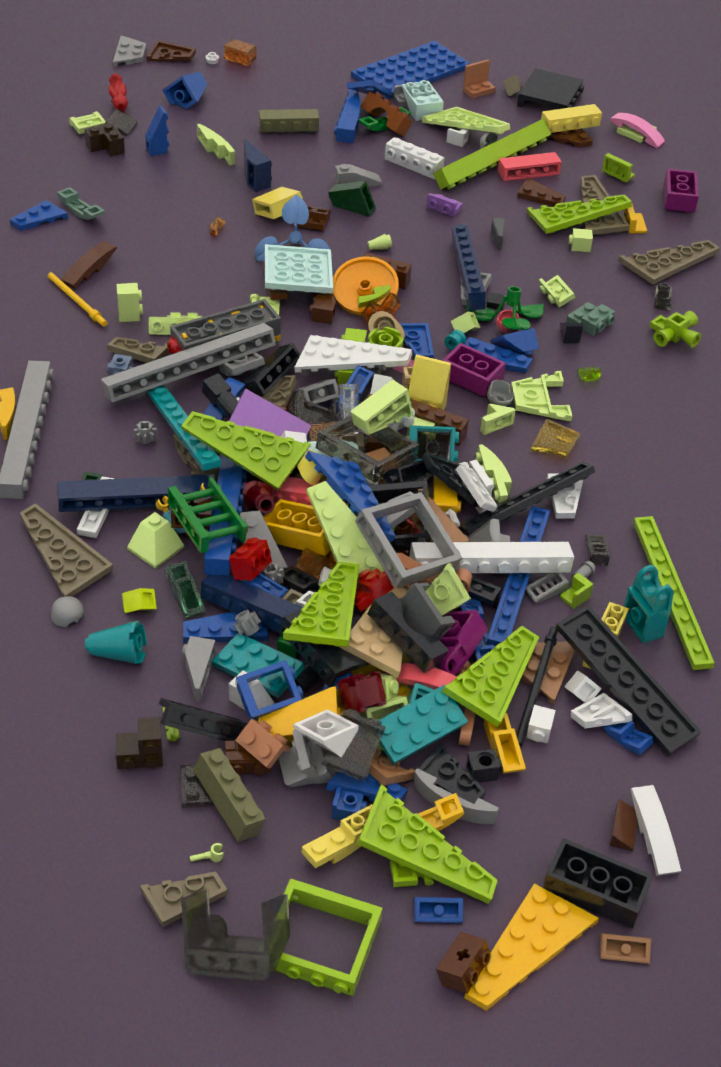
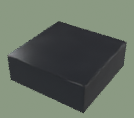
M490 292L487 307L498 308L504 295Z

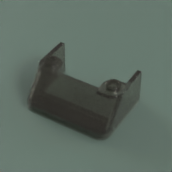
M206 889L181 898L185 964L192 974L263 981L274 974L290 938L288 894L280 895L261 904L263 938L227 935L225 920L219 915L210 914L209 892Z

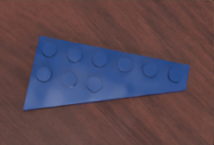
M311 451L307 452L305 458L309 462L313 461L316 464L314 469L327 477L326 482L342 501L347 500L351 504L349 509L353 513L359 515L362 509L379 505L358 464L352 461H343L338 457L332 458ZM385 516L377 518L376 521L389 542H392L396 535Z

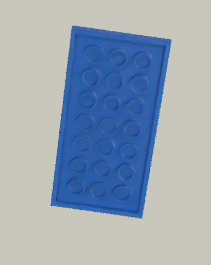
M431 41L430 43L352 70L351 77L357 81L374 80L392 91V96L386 97V99H390L394 95L395 85L407 84L408 82L415 83L422 80L432 83L464 71L465 66L470 63L440 45L437 41Z

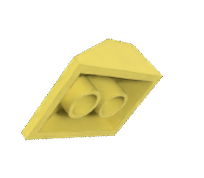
M416 355L408 389L409 397L444 410L447 404L451 363Z

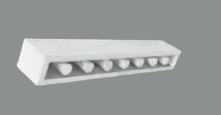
M434 542L411 543L409 557L422 565L444 558ZM453 542L462 556V560L454 569L455 571L464 568L471 573H571L574 555L569 542Z

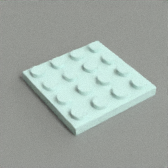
M265 244V288L333 294L330 249Z

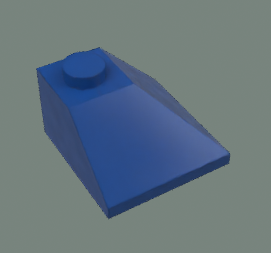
M535 328L501 335L490 340L494 345L518 354L523 353L525 356L534 354L533 350L539 349Z

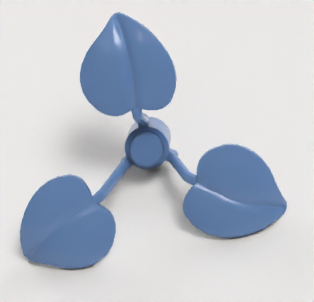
M294 195L282 209L284 221L288 224L294 223L295 231L291 232L289 239L278 244L275 237H265L257 245L254 257L257 261H265V244L282 246L291 242L293 244L302 243L306 248L329 249L328 244L319 238L312 239L309 245L303 241V235L298 231L297 223L303 225L308 221L309 210L300 196Z

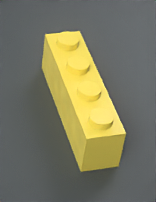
M595 104L543 111L541 119L544 118L550 133L600 126L602 112Z

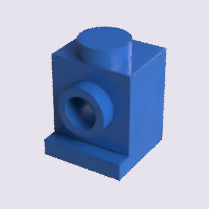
M337 787L332 804L331 819L343 820L366 808L367 802L363 801L364 794L341 790V787Z

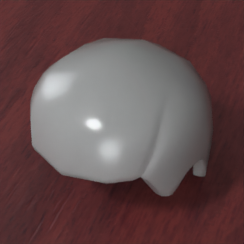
M493 132L485 133L480 139V148L482 149L498 141L499 136Z
M503 380L492 381L487 390L488 400L492 404L508 406L512 403L514 392L511 393L510 384Z
M64 596L58 598L51 608V620L56 625L64 628L68 627L72 622L77 624L84 615V607L75 597Z

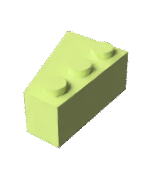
M393 379L350 411L354 425L368 435L386 428L389 423H398L406 416L409 418L414 416L408 389Z

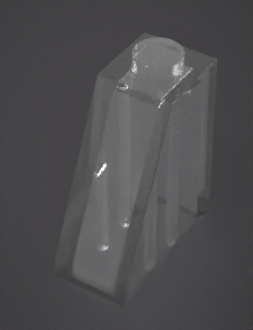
M339 384L337 406L339 439H341V434L359 433V428L354 425L350 412L358 406V384Z

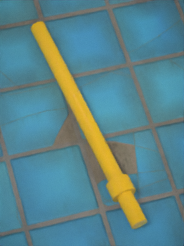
M52 272L48 274V278L84 309L93 321L98 322L103 327L107 326L108 322L98 310L90 307Z

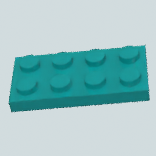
M239 633L212 660L214 667L234 677L242 671L249 673L287 660L288 666L293 667L296 678L305 669L303 662ZM282 671L257 679L261 682L267 693L277 698L288 688Z
M445 685L370 725V730L392 765L468 723L455 700L441 692Z

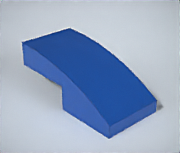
M632 721L603 726L604 731L615 741L638 755H641L653 744V737L636 730Z

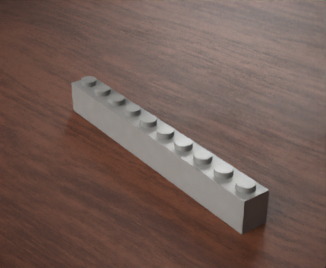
M262 323L102 378L101 383L104 395L111 402H115L275 346L273 329L267 324Z
M28 360L0 472V498L23 499L25 491L29 489L28 478L32 476L31 465H34L35 462L34 452H37L38 449L37 439L40 440V427H43V415L46 414L45 403L49 401L48 391H51V380L54 379V369H51L50 361Z

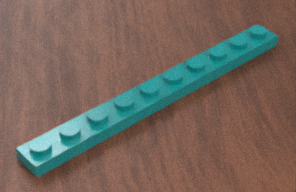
M165 385L145 391L200 468L205 471L220 467L221 459L212 448L181 429V425L188 416Z

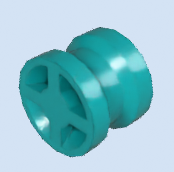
M454 330L445 338V346L452 351L460 343L464 344L466 337L462 331Z

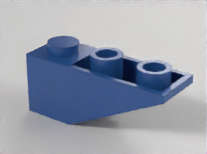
M161 105L158 107L145 134L146 150L150 156L168 153L169 140L167 134L169 129L166 124L168 113Z

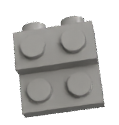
M255 352L218 366L220 372L224 375L238 376L245 371L258 369L259 366L265 364V361L261 355Z

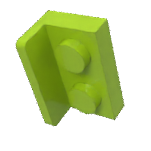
M609 153L604 156L603 172L623 182H628L635 175L631 172L633 164Z

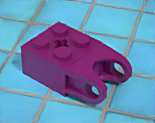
M477 610L451 611L443 616H452L455 624L440 639L449 651L443 662L435 668H442L443 671L456 675L473 654L488 629Z

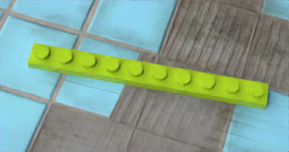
M653 516L634 518L633 524L649 564L654 565L658 570V579L661 587L668 584L673 589L674 594L670 615L692 669L713 668L714 660Z

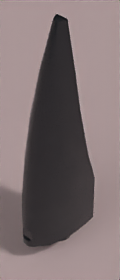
M419 460L388 470L383 475V481L387 484L414 482L429 471L425 468L426 465L423 460Z

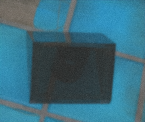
M418 432L417 459H421L425 453L449 460L450 433Z

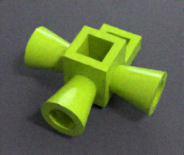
M687 311L684 315L676 312L668 318L660 315L650 321L649 325L650 328L656 331L653 339L660 347L666 346L670 340L676 343L682 339L691 348H694L702 336L701 333L688 329L698 324V317L692 311Z

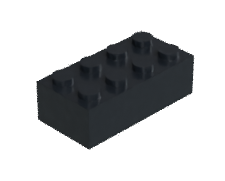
M563 838L547 871L543 888L569 902L633 929L648 893L653 875Z

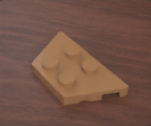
M537 642L521 677V680L531 685V687L545 642ZM557 642L553 646L539 693L542 692L549 698L548 702L552 705L556 701L575 654V650L568 642Z

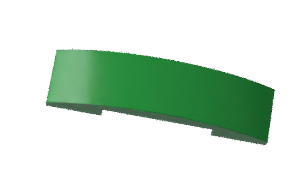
M399 107L400 112L404 111L411 116V112L403 107ZM368 116L358 120L359 123L373 131L390 129L386 126L388 116L379 119H373Z

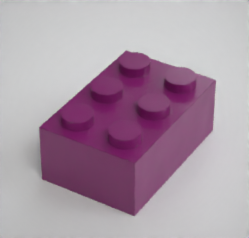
M667 169L663 184L664 209L695 212L699 198L697 172Z
M462 343L442 360L451 363L450 382L484 397H487V390L492 381L504 379L505 362Z

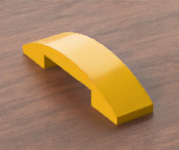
M456 793L434 801L435 807L418 813L419 816L438 831L451 825L465 814Z

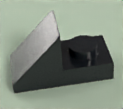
M560 322V329H563V343H579L584 323Z

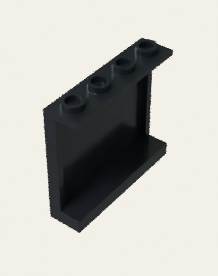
M535 68L518 94L517 106L523 107L526 101H531L559 109L575 107L576 100H579L580 94L584 91L583 80Z
M355 607L353 609L351 630L362 617V614ZM301 610L283 617L279 630L282 636L286 628H290L293 619L300 615ZM287 640L329 687L334 686L337 677L370 664L334 645Z

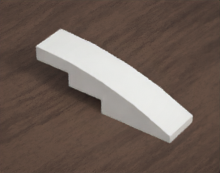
M654 786L631 788L640 834H644L648 855H652L656 876L681 872L670 828Z

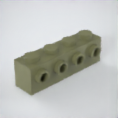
M318 109L259 110L260 132L298 133L301 131H319Z
M220 748L201 753L193 771L236 840L240 842L258 836L265 821L264 814L254 802L251 793L247 791L239 774L231 766L228 757L224 755Z

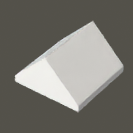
M328 709L293 724V728L339 757H342L359 726Z

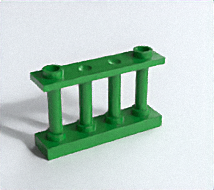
M213 477L209 478L208 489L188 494L180 493L176 486L168 488L167 503L200 553L208 552L209 542L216 538L236 534L241 542L246 541L247 523L241 519L223 493L221 486L216 483ZM209 496L213 500V502L193 507L187 503ZM214 509H219L222 513L203 519L197 518L195 515ZM225 521L230 525V527L211 532L204 529L205 526Z

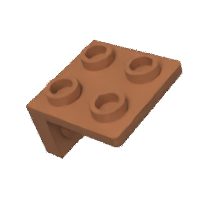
M489 60L465 66L463 92L472 99L495 93L496 87L488 82Z

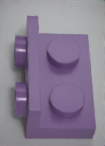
M429 193L427 196V208L452 217L463 206V203L444 197L441 194L434 195Z

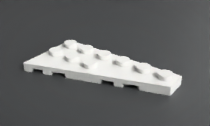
M310 335L295 365V373L301 372V369H311V372L318 371L319 368H328L330 371L355 369L357 365L367 366V368H374V365L383 364L385 367L408 366L412 357V349Z

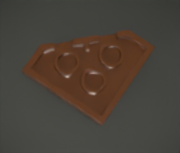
M582 128L554 132L547 136L553 138L555 142L566 144V142L573 143L574 147L578 148L592 146L593 140Z

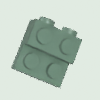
M587 302L567 315L566 321L569 323H584L583 331L594 336L614 322L615 311L603 304L596 307Z

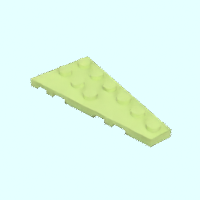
M324 481L307 488V495L336 563L348 562L359 564L358 574L366 569L374 570L376 568L381 573L384 572V569L355 523L357 517L329 484Z

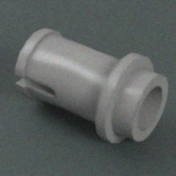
M591 561L583 562L581 567L571 577L577 573H580L585 578L592 576L595 573V565Z

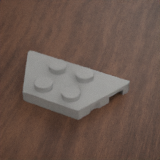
M120 36L113 59V67H117L118 63L125 62L126 65L143 62L147 49L146 43Z

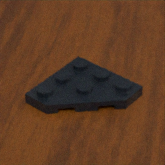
M428 453L424 454L421 459L426 465L425 468L430 473L443 481L472 506L480 507L455 470L461 464Z

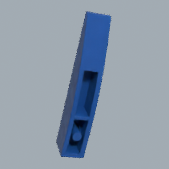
M348 90L345 104H343L342 111H340V116L337 119V126L334 128L336 141L354 143L359 128L358 120L360 119L358 91Z

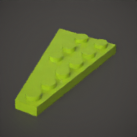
M626 195L605 197L604 200L600 201L596 199H590V202L581 203V200L557 203L555 207L543 205L541 209L532 210V207H528L527 214L548 234L560 229H567L576 224H582L589 220H595L598 217L610 215L617 211H623L632 207V201Z
M338 562L329 573L328 579L322 582L318 592H315L301 609L300 615L293 619L290 628H286L283 632V639L349 647L359 564Z
M523 626L519 627L503 642L495 646L493 650L471 665L464 673L447 684L441 692L498 727L502 722L539 636Z
M381 784L357 844L489 904L498 880L478 863L468 860L461 854V849L456 845L455 847L451 846L444 840V835L417 813L413 814L403 806L404 802L399 798H393L387 793L388 789Z

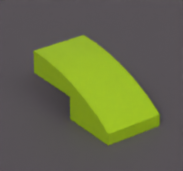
M390 285L374 287L371 295L358 296V308L373 305L384 299L390 293Z

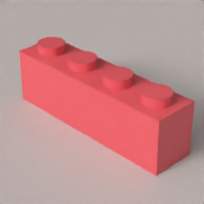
M555 152L499 158L498 173L503 181L560 175L562 161Z
M288 477L278 491L273 488L274 503L276 504L282 499L312 506L306 489L314 485L301 478Z

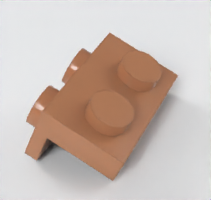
M251 719L235 741L265 767L270 769L283 751L290 752L291 748L286 744L288 740L279 733H276V735L270 731L272 727L264 720L258 722Z

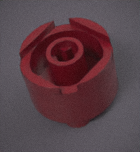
M379 671L369 672L370 676L363 675L362 673L341 679V682H337L345 712L354 710V713H361L367 710V706L374 705V707H379L387 704Z

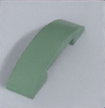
M70 187L57 192V196L62 203L79 218L90 220L105 214V210L98 205L90 206L79 199V193Z

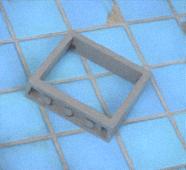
M422 492L362 509L355 520V523L395 589L441 574L448 563H451L455 569L462 560L459 550L455 547L449 534L445 531ZM413 508L444 558L406 570L376 519Z

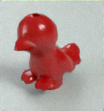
M114 73L109 78L110 85L108 91L112 97L111 102L113 106L123 115L128 106V100L125 97L127 89L122 82V77Z

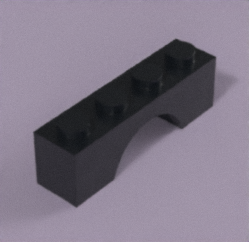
M392 591L374 599L367 614L423 673L439 666L443 662L449 651L447 647L435 635L420 634L407 625L403 618V610L406 605Z

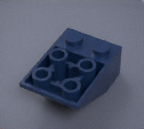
M244 139V170L247 185L255 192L271 187L272 162L270 158L248 140Z

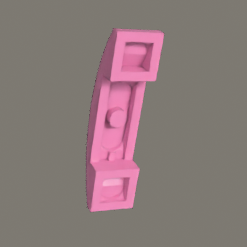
M617 113L609 120L619 127L627 125L646 136L645 142L656 149L665 142L661 134L650 123L638 116L628 113Z

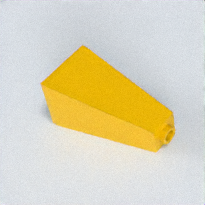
M330 687L258 718V722L261 720L267 722L272 727L270 731L275 735L279 733L288 740L286 744L290 747L293 746L292 741L294 740L292 731L295 729L293 724L327 709L345 719L347 717L342 706L339 691L336 687Z

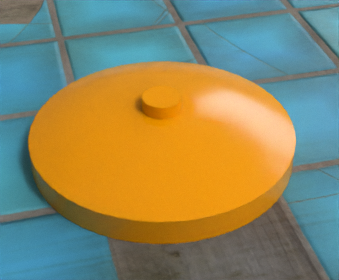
M375 257L351 259L342 264L333 276V296L336 303L343 310L354 315L371 316L376 312L384 311L393 304L398 295L399 282L395 270L387 262ZM390 285V293L384 299L373 305L358 308V296L371 295L374 287Z

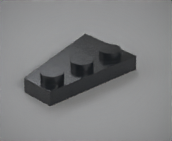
M442 742L418 768L436 777L437 787L452 794L456 793L458 797L475 804L478 798L483 799L486 790L469 772L463 770L459 765V761L455 756L452 757L446 751V747Z

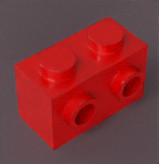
M258 538L248 539L245 544L229 557L234 580L252 581L272 562L267 540Z

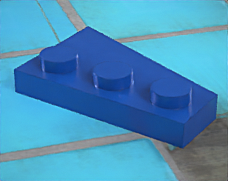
M46 200L11 218L10 225L23 231L38 227L42 222L48 221L52 223L55 222V219L61 217L62 219H67L68 213Z
M399 323L404 329L405 337L403 343L407 349H412L414 359L416 355L434 359L428 323Z

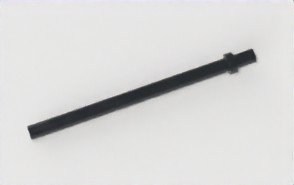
M554 626L550 628L549 634L545 636L543 653L516 734L520 747L527 732L553 646L557 644L556 637L558 631Z

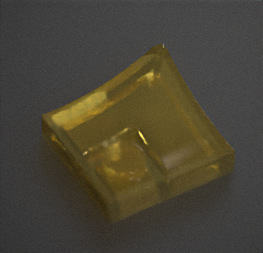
M547 419L539 431L531 451L547 452L567 458L579 439L580 433Z

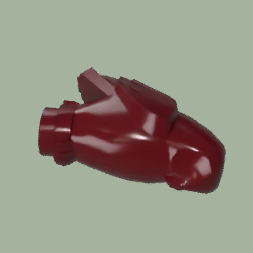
M259 481L244 483L242 493L248 509L260 510V512L265 514L272 512L275 507L272 494L273 487Z

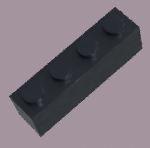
M294 343L278 347L265 360V364L259 366L243 382L245 384L244 391L247 389L260 397L265 396L297 363L300 353Z

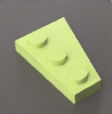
M451 563L445 566L441 574L434 579L426 591L442 617L471 600Z

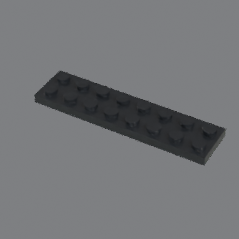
M589 605L557 623L555 627L557 631L632 714L642 728L653 737V740L667 756H670L700 735L702 731Z

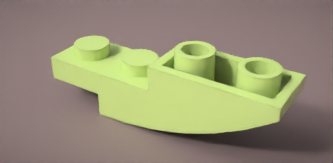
M479 445L478 452H475V460L484 467L489 479H492L494 483L493 500L498 505L506 501L508 496H510L512 481L499 458L484 445Z

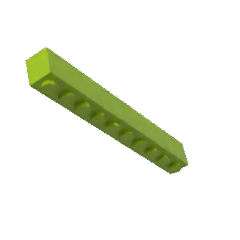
M543 118L439 169L433 175L441 190L446 187L450 189L456 186V182L460 184L466 181V177L470 179L477 175L476 172L480 174L487 170L486 167L490 169L496 166L499 158L514 157L518 155L517 152L520 154L528 150L527 147L530 149L536 146V142L540 144L546 141V137L551 135Z

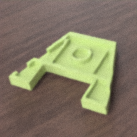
M556 371L554 375L550 376L543 374L541 378L537 379L530 377L511 382V392H514L515 410L572 421L570 405H551L547 387L563 386L561 371Z

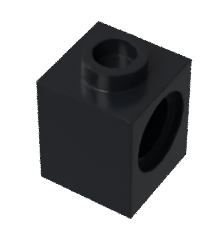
M494 749L468 752L466 768L467 772L478 783L489 782L498 779L499 771L502 770V763L500 757H496Z

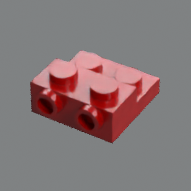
M377 568L374 570L366 569L358 574L354 607L359 612L369 607L374 599L394 589L385 571L381 573Z

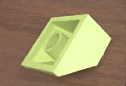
M156 512L140 522L127 546V550L155 569L184 548V544L174 528H171L170 522Z

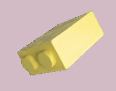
M280 187L252 199L255 214L276 219L282 216L283 206L294 195L302 198L301 192Z

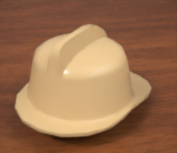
M379 311L371 316L368 323L370 332L376 328L378 330H383V327L394 328L401 333L404 341V329L391 314Z

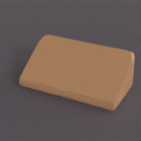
M600 933V959L650 964L651 938Z

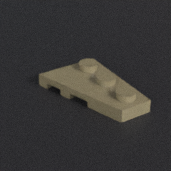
M216 871L188 876L185 880L175 882L166 880L162 881V884L140 885V891L162 927L228 895V889Z

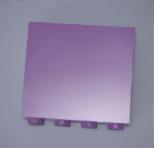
M245 389L229 420L236 425L257 428L274 433L277 436H281L284 430L306 433L307 436L311 428L310 424Z

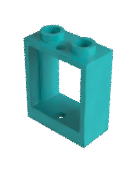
M410 425L408 463L422 460L417 459L418 432L450 433L449 461L458 462V451H455V443H459V432H456L455 427Z

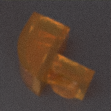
M390 292L381 305L370 301L361 315L367 324L371 316L379 311L388 312L396 319L394 313L398 310L401 303L397 296Z

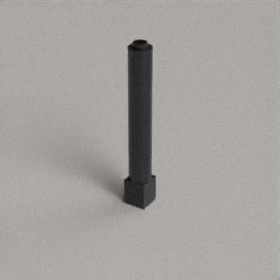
M219 373L203 380L202 393L214 407L219 406L230 419L238 403V400L231 393V387ZM295 467V469L292 471V473L289 475V477H294V476H295V474H296V473H295V472H296V467Z

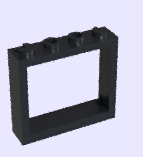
M427 480L369 485L378 503H386L388 500L410 491L413 494L422 492L425 499L429 502ZM423 525V533L396 535L390 544L394 551L410 550L412 542H430V535Z

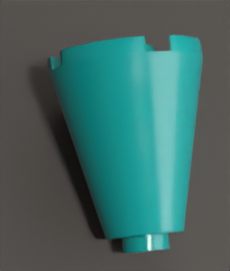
M133 621L91 633L85 639V649L90 655L141 664L146 656V652H142L143 645H147L144 625L139 624L140 621Z

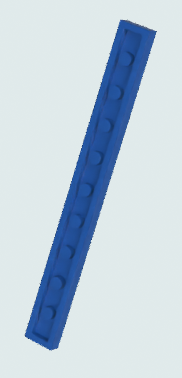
M531 506L520 542H541L550 510ZM509 573L486 644L497 646L512 634L531 573Z

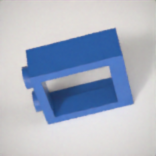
M287 660L236 677L235 685L249 721L251 719L258 721V718L304 698L301 687L296 686L294 678H296L295 671L292 666H288ZM282 671L292 698L258 710L248 682Z

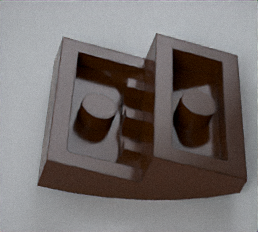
M307 206L309 210L308 221L303 225L297 223V227L323 231L329 220L331 210Z

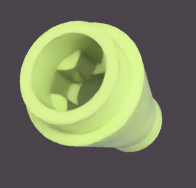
M383 234L368 241L369 250H389L392 247L390 235Z

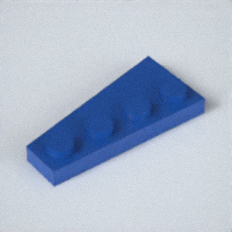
M469 337L464 343L471 348L505 362V370L526 373L532 365L533 358L480 341L476 338Z
M228 612L184 621L183 643H188L190 636L212 639L215 642H230L238 634L234 626L237 622L235 617L238 614ZM258 624L259 630L247 636L256 641H268L267 627Z

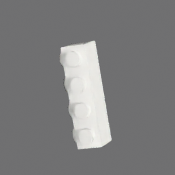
M395 137L386 143L385 160L432 179H435L433 173L444 167L445 157L437 153H432Z

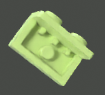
M558 275L547 282L542 278L539 279L541 292L544 295L547 294L550 303H555L558 308L576 298L572 290Z

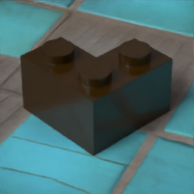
M113 123L85 129L86 146L91 152L106 149L111 157L125 154L124 137Z
M161 717L138 718V732L116 734L117 769L129 770L132 768L163 767Z

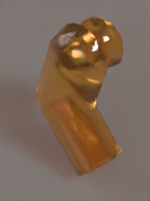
M216 217L209 225L211 236H217L218 226L222 228L225 225V220L222 217Z

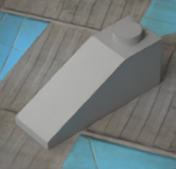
M351 164L335 166V184L366 180L368 187L382 185V181L376 173Z
M190 636L188 644L183 646L182 656L185 657V665L195 701L200 703L213 664L212 660L216 654L215 640Z

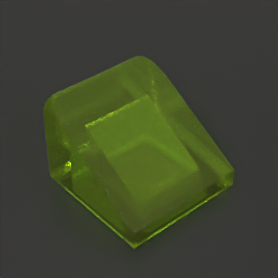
M594 366L577 370L583 382L598 380L601 376V369Z

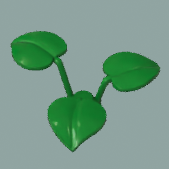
M510 286L508 287L507 295L503 296V300L496 312L490 308L468 311L467 304L466 310L467 312H474L477 320L490 321L492 317L498 315L506 301L508 306L513 307V318L503 319L502 325L513 330L530 329V322L524 318L516 319V312L528 318H540L543 315L544 304L521 306V288Z

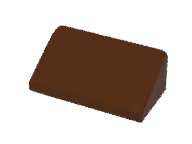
M618 799L610 846L633 851L637 828L636 812L633 807Z

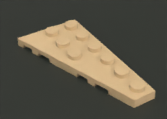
M402 586L391 591L400 599L409 591V587ZM370 605L350 631L349 647L341 646L340 648L398 678L403 651L367 614L371 607Z

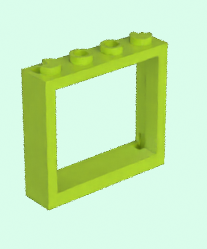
M290 878L259 950V965L269 968V971L276 970L285 973L293 979L300 978L309 981L317 987L324 986L333 989L338 994L342 992L353 996L380 926L383 908ZM291 901L368 926L350 975L271 949Z

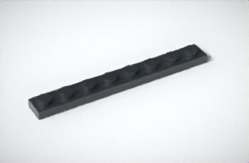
M582 461L498 504L494 512L486 510L462 522L458 528L463 534L469 536L491 519H499V522L507 520L511 515L522 512L533 504L542 502V499L548 496L556 495L558 491L573 486L579 480L587 479L589 475L595 473L594 466Z

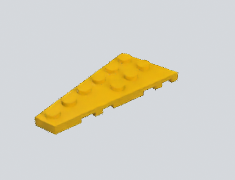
M534 883L491 951L488 965L483 968L478 981L471 987L468 994L465 993L464 998L487 1011L506 996L509 990L518 983L521 984L525 981L528 975L535 970H539L562 952L565 946L574 939L577 940L581 937L583 932L589 927L592 928L596 925L599 918Z

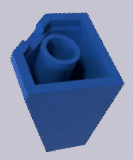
M201 72L181 76L162 91L170 104L188 109L199 101L207 86V82Z

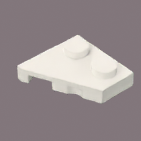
M605 693L571 710V718L585 729L632 721V714Z

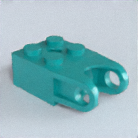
M654 565L645 566L637 573L633 585L628 587L624 607L629 608L625 621L642 644L664 637L674 594L670 585L666 584L661 587L658 579L659 573Z

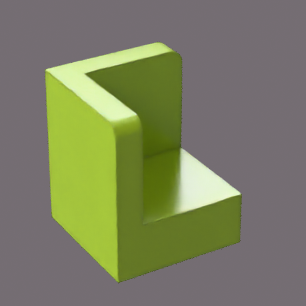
M577 573L573 576L571 587L561 593L560 598L575 609L591 597L593 583L580 573Z

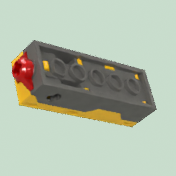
M266 299L170 326V340L167 343V348L172 355L262 323L267 324L273 329L276 342L280 340L281 318Z

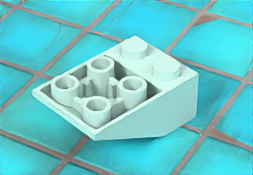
M422 80L420 82L402 84L409 111L415 121L422 120L423 116L443 111L444 101L429 81Z

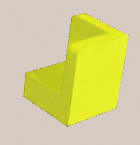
M139 588L122 593L125 613L157 609L154 589Z

